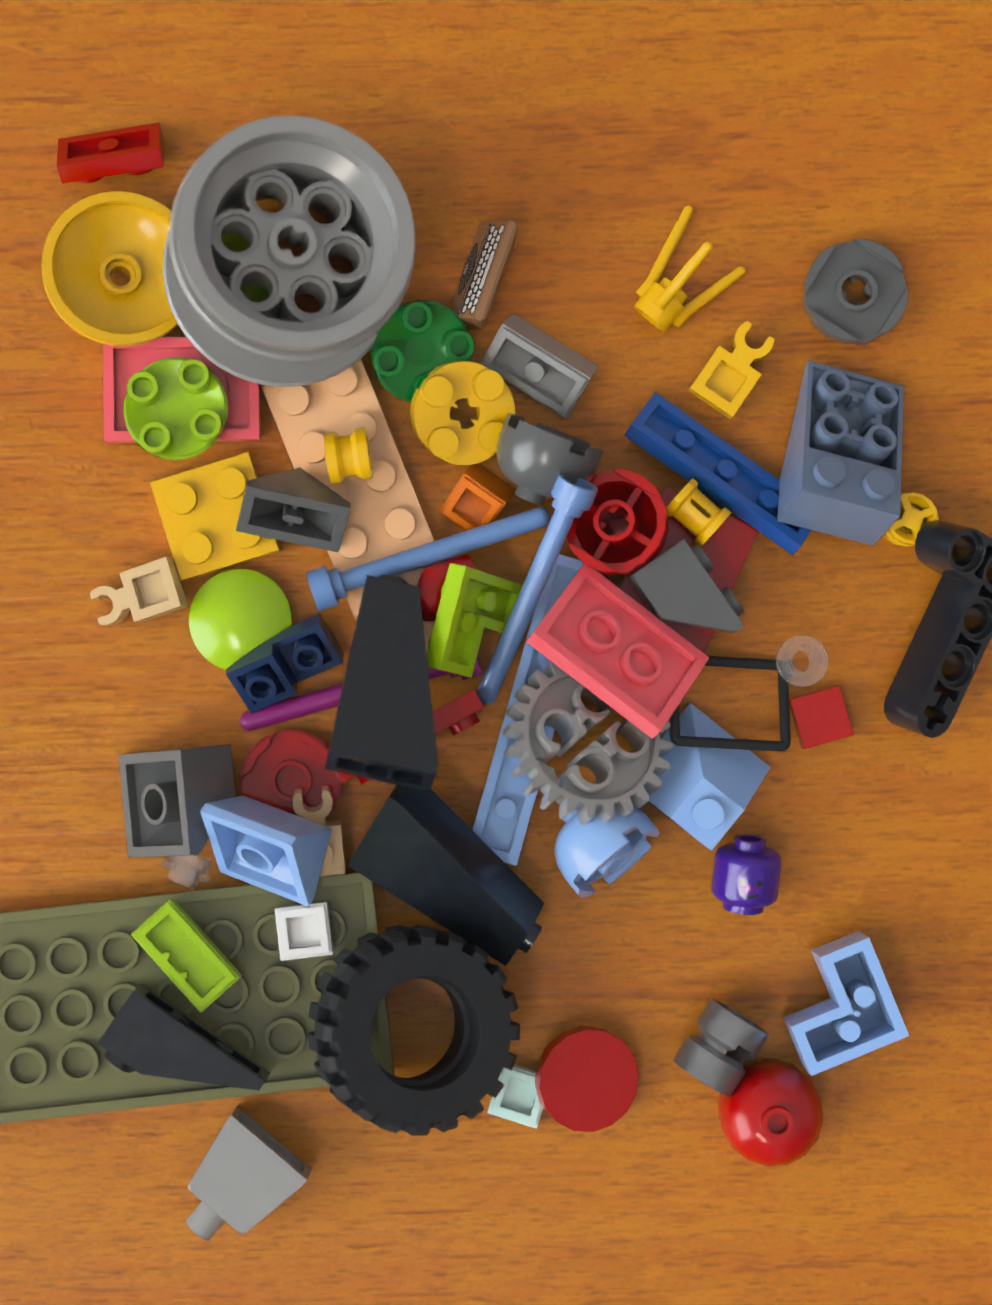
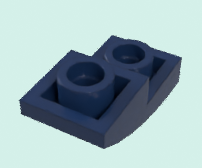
M318 613L285 629L248 652L226 669V675L249 711L253 713L297 694L298 682L342 664L344 652L323 617Z

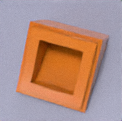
M473 464L463 473L439 512L467 531L496 521L514 495L515 489L481 464Z

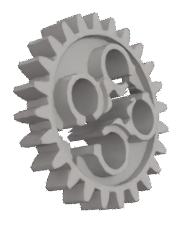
M550 662L544 669L545 674L536 670L527 680L529 686L523 684L514 696L519 702H514L506 711V715L516 722L509 723L503 730L504 736L517 740L504 752L507 757L520 758L521 764L512 772L513 777L528 775L531 779L524 793L529 795L537 790L544 793L540 808L543 810L554 801L560 804L559 819L564 820L574 810H577L581 825L588 823L595 813L606 823L614 818L615 809L622 816L626 817L634 811L633 805L641 808L650 800L648 793L653 794L663 784L657 775H662L670 769L671 764L660 757L673 748V743L660 739V735L671 727L670 722H667L653 739L627 719L621 724L618 721L615 722L598 739L588 745L567 764L568 769L558 779V777H555L554 768L546 766L545 763L555 755L560 758L611 713L609 711L611 707L553 662ZM581 696L588 697L594 701L597 706V713L589 711L583 705ZM544 726L554 728L559 733L562 743L552 742L546 736ZM615 735L622 736L629 742L632 753L624 751L619 747ZM579 766L587 767L593 772L596 784L588 783L583 779Z

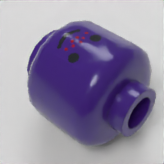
M740 834L735 836L734 843L722 845L717 849L714 858L711 889L713 895L723 902L725 910L743 915H756L763 913L764 907L773 904L777 900L782 859L774 849L765 846V838L750 834Z

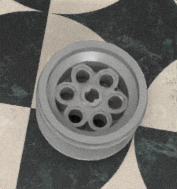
M303 116L268 117L242 125L217 140L197 159L186 174L176 195L163 254V281L170 309L179 327L193 346L216 366L236 377L257 384L276 387L303 386L329 379L350 368L372 348L377 337L375 333L390 319L406 293L411 280L415 258V229L412 210L404 188L390 165L371 145L350 131L330 122ZM277 200L282 210L277 213L265 212L259 208L256 201ZM311 208L322 214L332 223L320 224L310 216L309 209ZM228 234H236L246 240L249 248L243 252H233L223 245L221 239ZM282 239H288L292 246L301 245L304 254L293 257L290 250L281 251L277 242ZM332 256L345 257L350 261L353 272L349 274L335 272L330 267L328 258ZM249 283L258 284L266 291L268 299L260 303L251 302L244 297L241 287ZM299 294L313 296L320 304V311L310 314L303 312L295 304L294 297Z

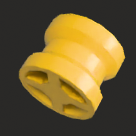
M366 427L355 428L349 435L340 436L334 431L323 434L331 485L341 484L346 477L357 476L361 480L373 479Z
M913 492L902 494L900 505L901 519L898 518L883 535L886 540L896 546H914L917 533L922 526L929 521L939 519L937 508L923 494Z

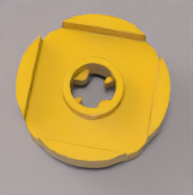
M458 360L437 366L423 380L420 388H417L412 397L410 418L417 439L431 454L450 464L473 465L489 459L497 452L499 435L507 414H515V403L510 388L499 373L476 362ZM462 398L467 399L468 406L476 408L475 419L470 418L472 423L466 427H461L458 420L450 419L451 407L457 409L458 406L455 402Z

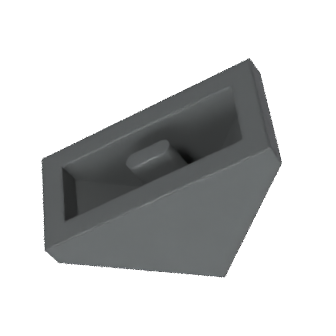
M299 467L247 481L236 531L339 552L351 503Z

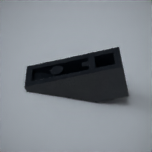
M143 984L131 993L97 1043L106 1050L105 1058L112 1065L127 1073L134 1069L143 1075L251 1090H260L271 1073Z

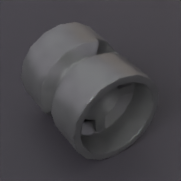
M711 998L696 1021L700 1032L698 1035L687 1036L673 1061L710 1088L731 1097L746 1073L742 1065L745 1059H755L769 1034L731 1007Z

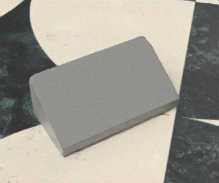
M511 314L502 323L480 363L499 373L507 383L566 419L598 369L595 363L515 314Z

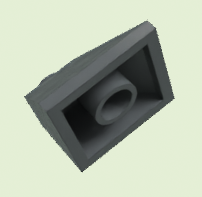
M231 744L118 755L128 857L190 856L199 854L209 839L200 810L205 803L236 796L234 785L235 767L232 761Z

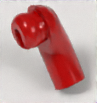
M464 554L430 565L422 571L417 586L420 591L423 621L433 622L436 619L441 599V589L446 579L449 564L453 563L475 569L474 562L469 555Z

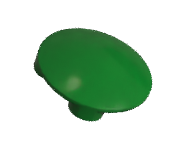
M416 300L399 305L390 319L375 333L377 337L375 344L371 348L372 366L383 387L397 398L411 402L417 388H420L423 380L437 366L451 361H472L474 341L462 319L458 318L459 316L450 308L434 301Z

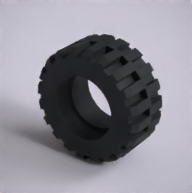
M403 925L385 927L384 933L376 934L370 932L358 938L359 946L352 951L344 948L333 959L338 964L333 973L330 975L324 972L320 978L317 987L323 989L319 1003L311 1001L308 1015L309 1018L315 1020V1031L308 1033L309 1048L316 1052L318 1060L314 1065L320 1078L330 1085L329 1091L334 1097L366 1121H370L387 1131L398 1133L399 1130H403L412 1136L428 1135L430 1128H436L441 1132L452 1130L458 1127L457 1118L461 1115L473 1119L484 1111L480 1100L486 1094L496 1098L504 1087V1084L497 1080L503 1067L511 1071L513 1069L517 1055L508 1052L510 1040H520V1023L510 1019V1012L518 1009L517 1001L513 992L504 990L503 984L506 983L508 978L500 966L489 963L487 961L489 954L478 945L464 941L463 937L415 925V927ZM413 978L431 980L444 988L451 1000L455 1016L452 1041L442 1059L428 1071L410 1078L394 1076L377 1063L372 1051L371 1025L374 1014L383 998L402 982Z

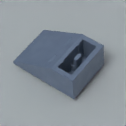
M813 361L807 362L780 475L778 522L872 546L875 545L900 516L904 386Z

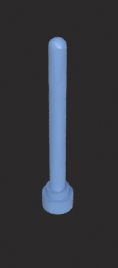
M559 473L551 491V495L554 497L552 507L555 508L554 514L477 691L483 704L493 703L499 694L574 518H580L583 511H589L598 488L585 479L578 478L577 483L573 484L566 480L563 474Z
M537 507L341 572L338 567L328 570L327 566H323L306 572L314 601L320 612L338 606V600L348 597L347 591L363 587L367 575L374 577L381 575L396 576L547 526L550 523L551 514L548 509Z

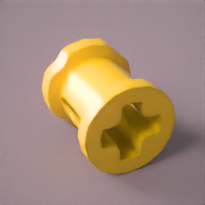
M692 478L670 502L667 510L668 517L673 516L695 535V543L701 547L732 512L726 507L719 509L697 489L698 482Z

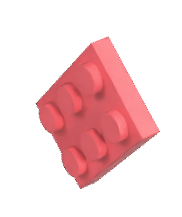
M161 337L143 345L126 347L103 344L104 442L107 444L136 443L130 435L124 419L123 407L127 383L133 374L140 372L151 363L173 357L202 361L222 383L228 400V417L225 428L216 442L262 441L261 384L246 381L219 368L202 355L187 337Z
M585 564L577 571L526 641L652 739L663 729L709 660V657L598 571L589 568Z

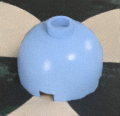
M633 805L634 811L626 817L622 816L615 809L614 818L606 823L595 813L588 823L581 825L577 810H574L563 820L566 824L558 832L554 854L562 875L580 898L595 894L596 891L590 884L598 881L600 878L603 877L610 885L621 877L652 847L646 840V837L658 838L659 830L639 808Z

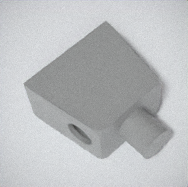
M237 1105L187 1186L190 1192L199 1198L201 1202L188 1216L186 1224L196 1235L206 1241L212 1238L225 1221L238 1233L244 1235L301 1188L308 1180L312 1168Z

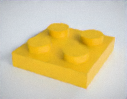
M249 452L150 482L180 581L185 582L281 552L278 540L236 531L246 483L248 480L258 478Z

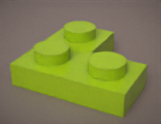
M450 563L441 589V599L433 631L428 641L426 655L428 667L472 678L484 628L499 633L503 632L523 585L467 566Z

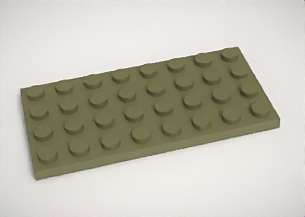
M359 872L319 877L316 893L311 903L328 901L334 954L285 961L280 960L275 908L300 903L252 884L0 912V1124L330 1086L328 1082L320 1078L314 1065L318 1060L317 1053L309 1048L308 1033L315 1031V1020L308 1017L311 1001L319 1003L323 989L317 987V984L323 973L331 975L338 966L333 959L344 948L352 951L358 947V938L370 932L379 934L373 881ZM171 898L182 907L242 974L232 986L202 1013L198 1011L131 936L139 926ZM143 984L271 1073L260 1090L143 1075L134 1069L127 1073L112 1065L104 1056L106 1050L97 1043L131 993ZM385 996L373 1017L371 1047L377 1063L385 1071L395 1076L387 999Z

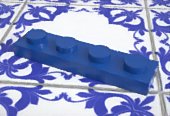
M655 392L624 434L628 439L687 481L694 478L698 482L697 488L791 555H794L811 531L809 529L777 521L779 479Z

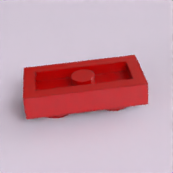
M160 123L58 139L57 169L62 184L76 181L80 183H93L103 177L126 173L142 175L153 169L164 167V139Z

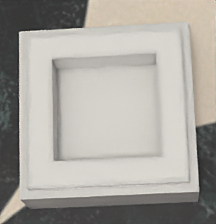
M328 901L313 902L309 907L297 904L275 908L281 961L334 954Z

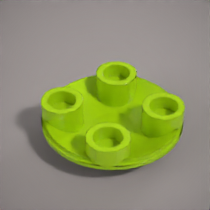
M180 357L165 358L151 363L140 372L133 374L129 379L124 399V419L134 441L149 454L166 460L190 459L208 450L221 436L228 417L227 395L218 377L202 361Z
M248 569L228 570L210 578L196 593L189 612V629L196 648L209 662L225 670L263 642L292 626L291 608L282 589L264 574Z

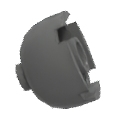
M513 413L507 414L496 448L497 462L503 475L518 485L515 491L516 496L543 506L546 497L554 498L551 495V491L559 473L565 475L564 478L573 484L577 483L578 478L586 479L595 473L603 454L602 449L592 448L590 443L542 423L534 426L525 422V417Z

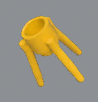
M690 205L684 207L647 279L635 292L640 299L634 305V308L648 322L662 332H665L671 324L679 329L690 315L722 293L746 273L744 266L737 267L683 306L682 303L687 299V295L681 288L712 250V243L707 241L703 243L672 281L664 277L659 284L657 283L693 213V207Z

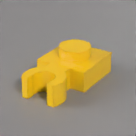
M748 321L738 328L733 337L734 351L732 354L718 346L689 389V392L730 420L762 375L750 367V364L765 358L774 345V338L769 336L762 347L758 349L747 346L745 335L752 326Z

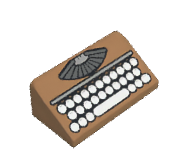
M510 220L481 222L477 229L450 309L459 316L458 318H461L467 325L481 330L482 327L486 326L517 238L518 227L516 222Z

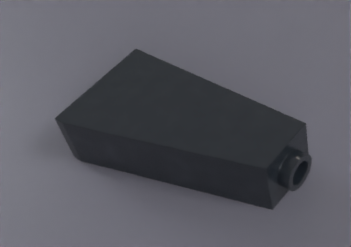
M367 575L324 769L429 792L437 774L438 757L419 587L409 585L402 578L393 575H381L378 577Z
M396 785L347 864L454 934L463 937L465 941L478 945L489 956L505 966L518 949L527 953L542 930V926L535 921L545 903L432 789L428 792Z

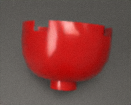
M612 469L613 471L590 475L585 480L598 488V492L590 510L583 511L580 518H574L566 537L571 552L589 568L607 575L631 574L642 569L660 554L669 532L668 510L660 492L645 477L626 469Z
M764 1059L762 1062H755L749 1066L747 1064L744 1065L746 1073L731 1097L721 1094L718 1102L720 1125L731 1147L747 1160L768 1167L789 1165L804 1157L817 1142L823 1124L821 1098L814 1084L796 1066L777 1059Z

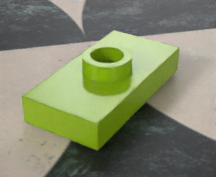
M173 898L169 899L131 934L200 1013L242 976Z

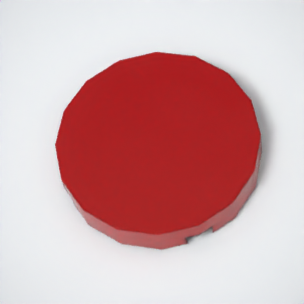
M282 730L263 737L249 750L240 772L242 796L297 815L293 808V793L296 788L302 789V800L305 805L316 807L323 800L322 786H329L333 801L332 809L327 815L329 816L334 811L342 794L343 783L340 782L335 771L324 769L329 745L322 738L304 730Z
M579 1026L564 1031L545 1047L541 1055L542 1061L539 1064V1070L536 1071L534 1084L539 1102L557 1123L573 1131L595 1132L612 1126L627 1113L637 1094L639 1078L635 1057L623 1040L604 1029L591 1026Z

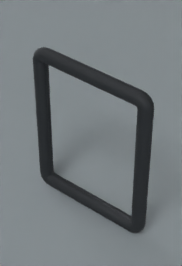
M708 656L709 660L705 666L778 670L780 741L680 736L678 705L669 718L671 724L669 732L672 743L685 747L779 752L787 750L791 744L787 665L780 660Z

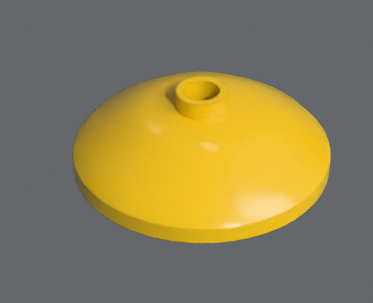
M110 191L91 195L78 201L64 211L56 220L47 235L43 248L42 279L51 305L67 325L90 340L120 347L143 345L155 341L178 326L170 309L163 281V254L167 234L170 229L172 213L170 209L140 194ZM115 272H122L127 275L129 282L124 286H117L111 282L110 276Z

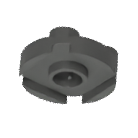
M854 239L853 242L835 244L825 249L809 268L803 285L804 297L802 307L816 329L831 340L843 344H868L889 332L897 324L905 311L908 302V288L906 289V280L902 273L904 269L896 255L877 242L867 239ZM855 279H859L866 284L863 293L869 298L865 304L860 305V302L857 301L855 305H852L845 300L847 294L842 290V285L845 281L849 280L850 285H852Z

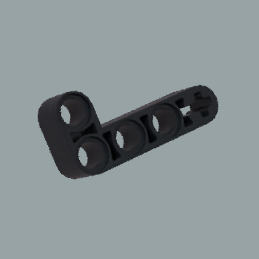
M940 520L929 521L922 526L915 540V552L917 558L924 565L941 574L942 577L884 701V713L887 720L892 724L931 738L942 735L952 723L992 637V538L979 530Z

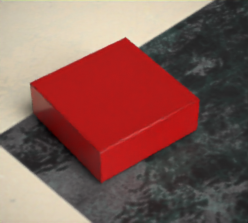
M840 685L789 699L790 710L802 749L854 735Z

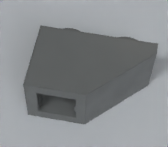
M683 539L629 578L653 614L661 621L725 633H733L744 627V624L738 617L744 613L742 605L727 586L719 590L708 574L714 570V566L698 544L690 548Z

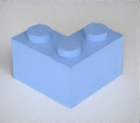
M856 931L811 950L830 998L783 1017L801 1064L811 1076L909 1036L868 936L860 931Z

